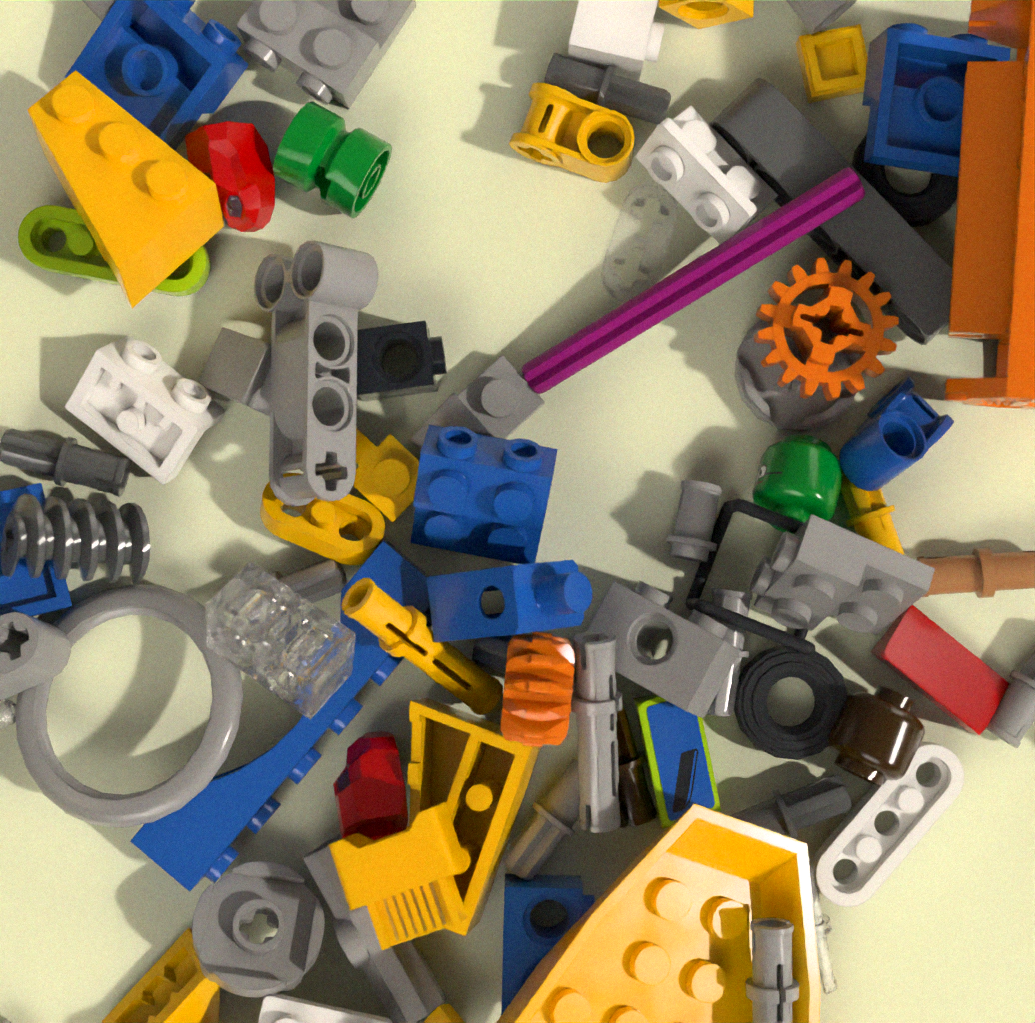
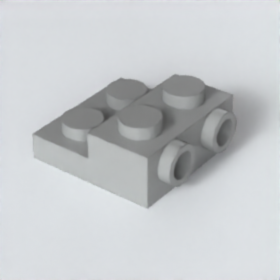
M253 0L236 27L246 43L243 50L257 63L273 72L280 65L298 76L296 85L316 101L328 105L331 99L349 109L412 14L416 3L415 0Z
M811 514L795 534L786 531L782 535L772 558L767 556L762 558L753 575L749 591L758 594L754 603L755 607L771 613V617L776 622L794 629L805 628L813 631L827 616L832 615L837 617L838 622L842 626L861 633L871 632L877 635L929 591L935 568Z

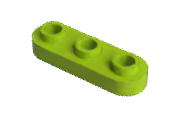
M44 205L33 209L24 217L18 230V243L23 255L31 263L53 273L120 285L76 209ZM57 232H64L66 242L63 248L55 252L50 251V237ZM203 245L189 257L190 265L184 274L176 276L171 273L151 292L171 296H187L201 289L208 280L211 271V259L205 246Z

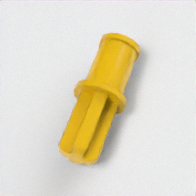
M843 473L840 489L851 519L845 521L847 527L854 526L856 534L905 555L890 515L891 512L896 511L894 505L887 507L881 488L877 491L860 489L850 482Z

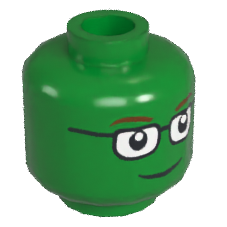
M803 434L785 437L784 440L770 445L761 458L752 492L753 502L756 505L802 523L811 514L829 521L835 513L843 480L840 460L832 452L831 447L819 438ZM770 524L773 528H775V529L778 530V531H781V532H784V533L787 531V530H784V529H782V528H779V527H777V526H774V525Z

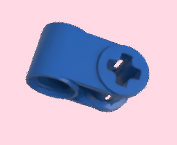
M910 375L897 383L867 413L868 418L847 440L839 452L843 473L850 482L860 489L877 491L923 458L929 448L954 423V420L948 414L940 416L914 390L916 381Z

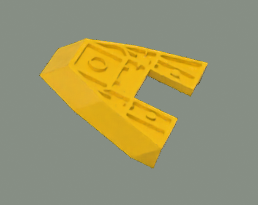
M693 804L635 858L542 958L496 1023H753L752 1000L746 996V980L752 977V931L750 929V922L757 918L767 917L786 919L794 924V931L792 933V978L799 983V998L792 1002L793 1023H820L821 986L807 843Z

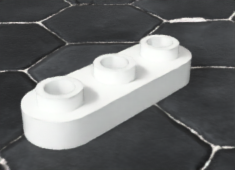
M923 741L920 743L906 774L901 779H884L881 787L873 785L820 846L813 857L811 866L813 881L819 891L829 901L839 906L853 907L863 904L875 894L961 792L964 783V771L958 757L952 751L939 744ZM925 762H931L934 767L932 780L925 784H919L916 779L917 768ZM882 811H891L894 817L892 826L886 831H877L874 825L876 816ZM842 859L851 860L853 864L851 874L845 879L834 878V865Z

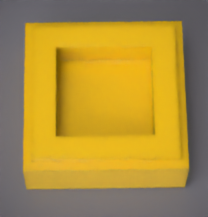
M861 24L798 37L795 44L808 103L864 92L868 57Z

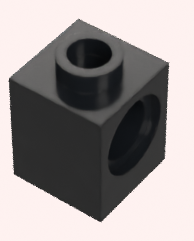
M426 321L357 330V395L363 401L438 391L435 375L447 374L442 336L430 337ZM400 345L413 348L417 352L418 358L412 372L402 377H394L385 372L383 362L390 349Z

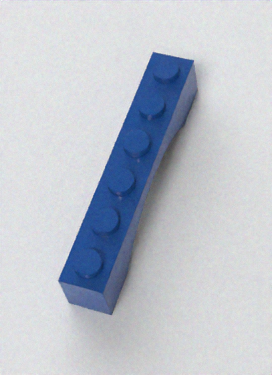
M382 541L341 590V605L346 592L353 584L363 578H370L381 590L403 607H415L425 615L426 625L429 628L432 626L427 577L429 575L389 541ZM341 609L340 626L333 659L318 694L298 723L274 747L251 762L214 776L207 787L181 809L154 822L144 824L130 842L189 892L204 877L208 878L211 882L214 881L215 884L240 854L231 846L232 843L246 827L253 833H258L281 805L272 797L287 778L291 779L296 785L300 783L322 756L321 753L313 748L329 728L339 736L363 708V705L355 699L358 693L370 679L378 686H381L404 657H392L380 647L379 638L355 619L349 618Z

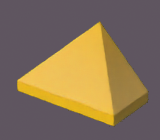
M187 928L102 1020V1023H219L220 986L215 982L209 981L202 973L200 962L193 948L192 929Z

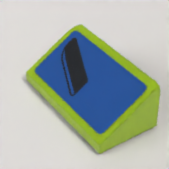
M656 694L633 698L658 822L661 828L665 829L671 826L693 804L720 812L721 807L703 719L679 708Z

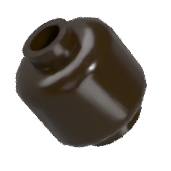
M878 685L874 695L866 692L850 694L828 738L830 749L837 754L833 764L878 787H881L884 779H901L906 774L925 733L922 722L916 716L909 713L914 702L906 696L881 685Z

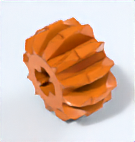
M532 632V634H515L508 642L500 726L505 740L522 742L524 746L543 747V744L560 745L566 738L571 713L575 659L574 647L569 638L554 637L552 633Z

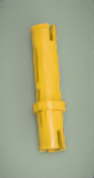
M370 578L358 580L346 592L341 605L344 614L349 618L355 619L379 638L380 647L392 657L403 656L433 681L440 684L470 707L471 711L476 715L486 714L498 704L503 693V686L500 681L486 673L447 641L434 643L433 630L426 625L425 615L415 607H403L381 590Z

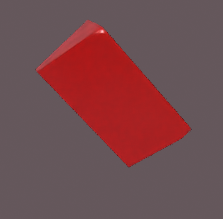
M911 605L898 616L870 651V653L966 731L978 736L988 726L1010 684L914 605Z

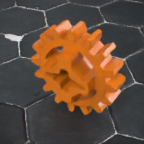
M817 258L812 264L810 276H807L806 272L798 264L793 266L787 272L788 282L791 287L789 288L785 284L775 281L767 292L776 302V305L761 304L756 311L758 318L769 323L767 328L758 331L753 336L755 343L770 344L771 352L761 361L763 368L779 364L783 371L778 378L777 384L782 388L794 379L800 381L801 398L807 399L811 397L817 387L822 386L826 401H833L840 396L841 383L852 394H855L865 388L861 372L876 378L886 370L876 356L889 355L896 351L897 344L883 336L885 331L899 324V318L891 315L883 316L881 307L892 296L890 292L879 293L875 296L870 292L869 287L875 278V274L871 271L858 280L850 277L852 261L845 259L835 272L832 273L829 272L825 258ZM824 289L818 302L811 307L800 303L797 306L791 305L796 297L807 291ZM851 300L860 309L865 323L859 321L850 304ZM824 316L831 319L829 329L832 332L838 333L836 337L827 343L820 341L822 330L812 326ZM785 336L793 338L802 354L800 361L789 349ZM841 352L848 355L854 353L860 355L848 368L827 372L836 354Z

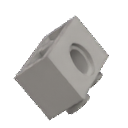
M640 580L634 591L613 581L586 632H604L603 640H605V635L608 633L615 635L616 672L679 708L704 718L740 652V649L723 640L728 627L694 609L688 620L668 610L673 598ZM671 629L673 644L670 651L664 657L654 660L651 654L653 638L660 631Z

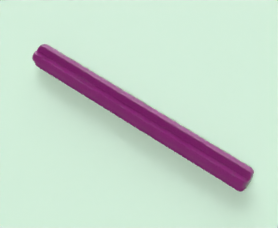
M851 168L842 169L525 363L521 370L528 385L538 394L548 391L861 201L866 192L858 175Z

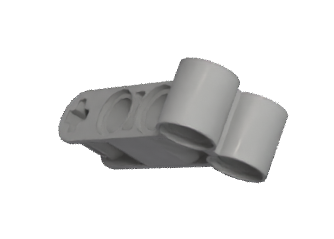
M308 240L300 245L294 258L279 254H269L259 265L254 281V297L258 307L263 311L272 312L269 439L270 486L275 496L283 504L292 507L307 505L315 497L326 502L341 500L349 494L354 486L356 475L358 310L363 309L370 303L378 283L377 264L374 257L369 253L315 240ZM300 469L303 472L302 475L283 477V473L286 471ZM342 473L340 478L325 480L321 477L324 474Z

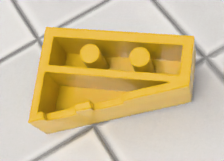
M75 70L27 109L45 157L77 213L82 217L94 238L97 248L110 266L132 308L224 227L216 184L78 71Z
M430 698L410 700L409 721H412L411 762L408 763L407 784L410 785L409 825L406 829L411 828L418 812L427 810L430 806L441 802L446 803L467 864L465 868L453 875L467 918L460 924L452 925L445 929L466 936L481 920L541 747L524 746L522 742L507 741L500 730L501 725Z

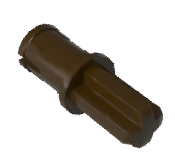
M622 702V709L617 711L616 722L619 769L618 799L621 816L620 827L626 828L629 823L631 827L639 826L652 821L658 815L647 786L642 765L646 761V756L643 751H637Z

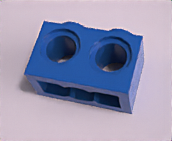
M505 874L501 1015L542 958L595 903L594 895H583L580 875L536 874L533 879L526 881L516 874ZM555 900L566 908L567 913L559 924L545 927L534 921L531 911L541 901Z

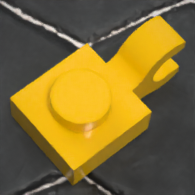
M356 427V463L359 467L356 469L354 487L394 523L414 502L419 460L391 434L376 446Z

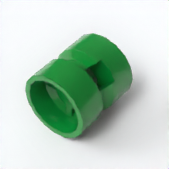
M313 101L307 102L293 118L281 140L273 164V173L276 177L305 193L315 188L320 189V198L323 203L353 219L358 217L365 209L377 190L387 169L392 146L362 128H356L351 132H347L344 118Z

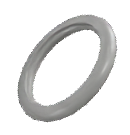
M130 584L103 590L79 602L52 624L66 633L71 649L92 628L110 619L129 615L154 616L173 623L190 636L203 654L210 673L212 688L209 722L199 746L187 763L168 780L148 790L125 795L102 793L83 785L65 770L55 755L47 731L46 716L50 686L54 678L18 693L15 707L17 741L25 766L42 793L66 814L92 825L119 828L154 822L184 807L207 787L227 759L239 729L243 702L240 663L229 635L214 615L189 595L160 585Z

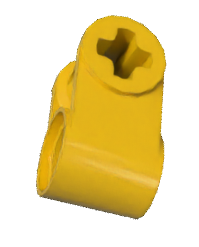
M541 82L532 84L528 94L532 100L531 106L521 131L513 133L509 142L513 150L533 161L545 165L558 166L597 182L608 183L616 181L626 174L632 164L635 136L631 123L624 115L580 99L557 86ZM606 135L617 139L623 148L614 157L599 158L592 154L588 146L595 138Z

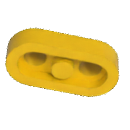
M285 473V474H283V477H290V476H296V475H302V474H300V473ZM270 481L263 490L260 516L264 526L272 534L331 560L346 565L363 564L383 540L385 522L382 514L374 505L361 498L348 494L341 500L326 502L315 497L307 505L292 507L283 504L275 496L270 486ZM288 509L296 510L301 516L293 517L283 511ZM352 534L359 539V541L347 540L345 538H342L341 535Z

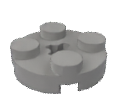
M253 861L232 868V873L222 877L215 885L213 881L200 896L192 921L193 948L200 962L203 975L209 981L217 983L222 989L244 997H265L296 988L302 981L303 976L314 965L319 955L325 927L321 903L318 897L317 899L315 898L312 890L304 884L305 879L295 870L282 864ZM262 913L268 915L267 924L272 928H277V933L274 937H265L263 943L250 942L249 935L240 932L239 928L241 923L250 924L253 922L255 914Z

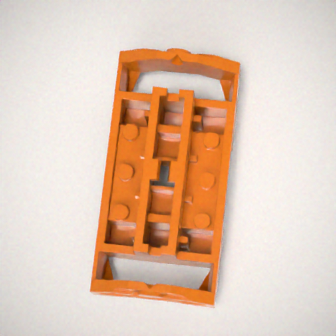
M971 0L968 33L1017 49L1016 61H967L964 80L948 338L998 340L995 377L946 379L944 401L962 402L964 405L1035 410V0Z

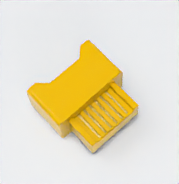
M445 802L418 812L411 828L377 840L357 832L328 844L349 909L354 910L367 905L381 950L452 925L460 924L467 918L453 877L454 874L465 868L467 864Z

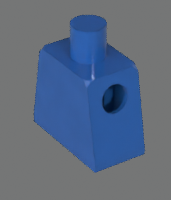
M574 560L511 565L427 577L434 643L580 626L584 620L583 612L589 608L592 601L590 581L583 573L578 571V565ZM500 590L505 601L503 612L485 614L481 604L483 592Z

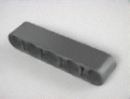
M757 78L710 123V126L778 195L774 201L780 207L844 168H851L858 175L866 192L864 198L806 234L837 266L845 259L852 261L850 277L858 280L870 271L875 274L873 283L869 287L870 292L874 296L879 293L890 292L892 296L881 307V311L885 315L898 317L899 324L896 326L907 337L920 345H927L949 324L952 268L778 89L764 79Z

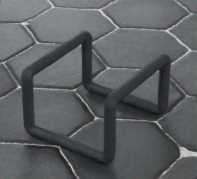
M743 499L725 502L720 510L712 533L711 542L717 544L716 551H709L707 563L700 562L686 598V607L689 610L694 609L710 617L795 649L800 653L813 654L815 652L814 643L805 640L808 629H795L792 635L700 599L734 512L744 513L792 533H795L803 524L800 521Z

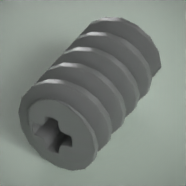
M23 494L13 504L4 526L1 542L2 573L5 577H11L14 574L18 560L26 559L30 578H39L46 560H51L57 580H64L67 578L72 562H78L82 580L91 581L99 563L104 564L107 581L115 583L120 578L123 566L128 565L131 581L133 584L139 583L146 574L150 559V536L146 516L142 508L136 503L128 502L121 505L118 509L111 501L103 500L97 502L92 508L90 502L77 498L71 500L68 506H66L64 500L60 497L50 496L45 498L40 505L38 499L32 494Z

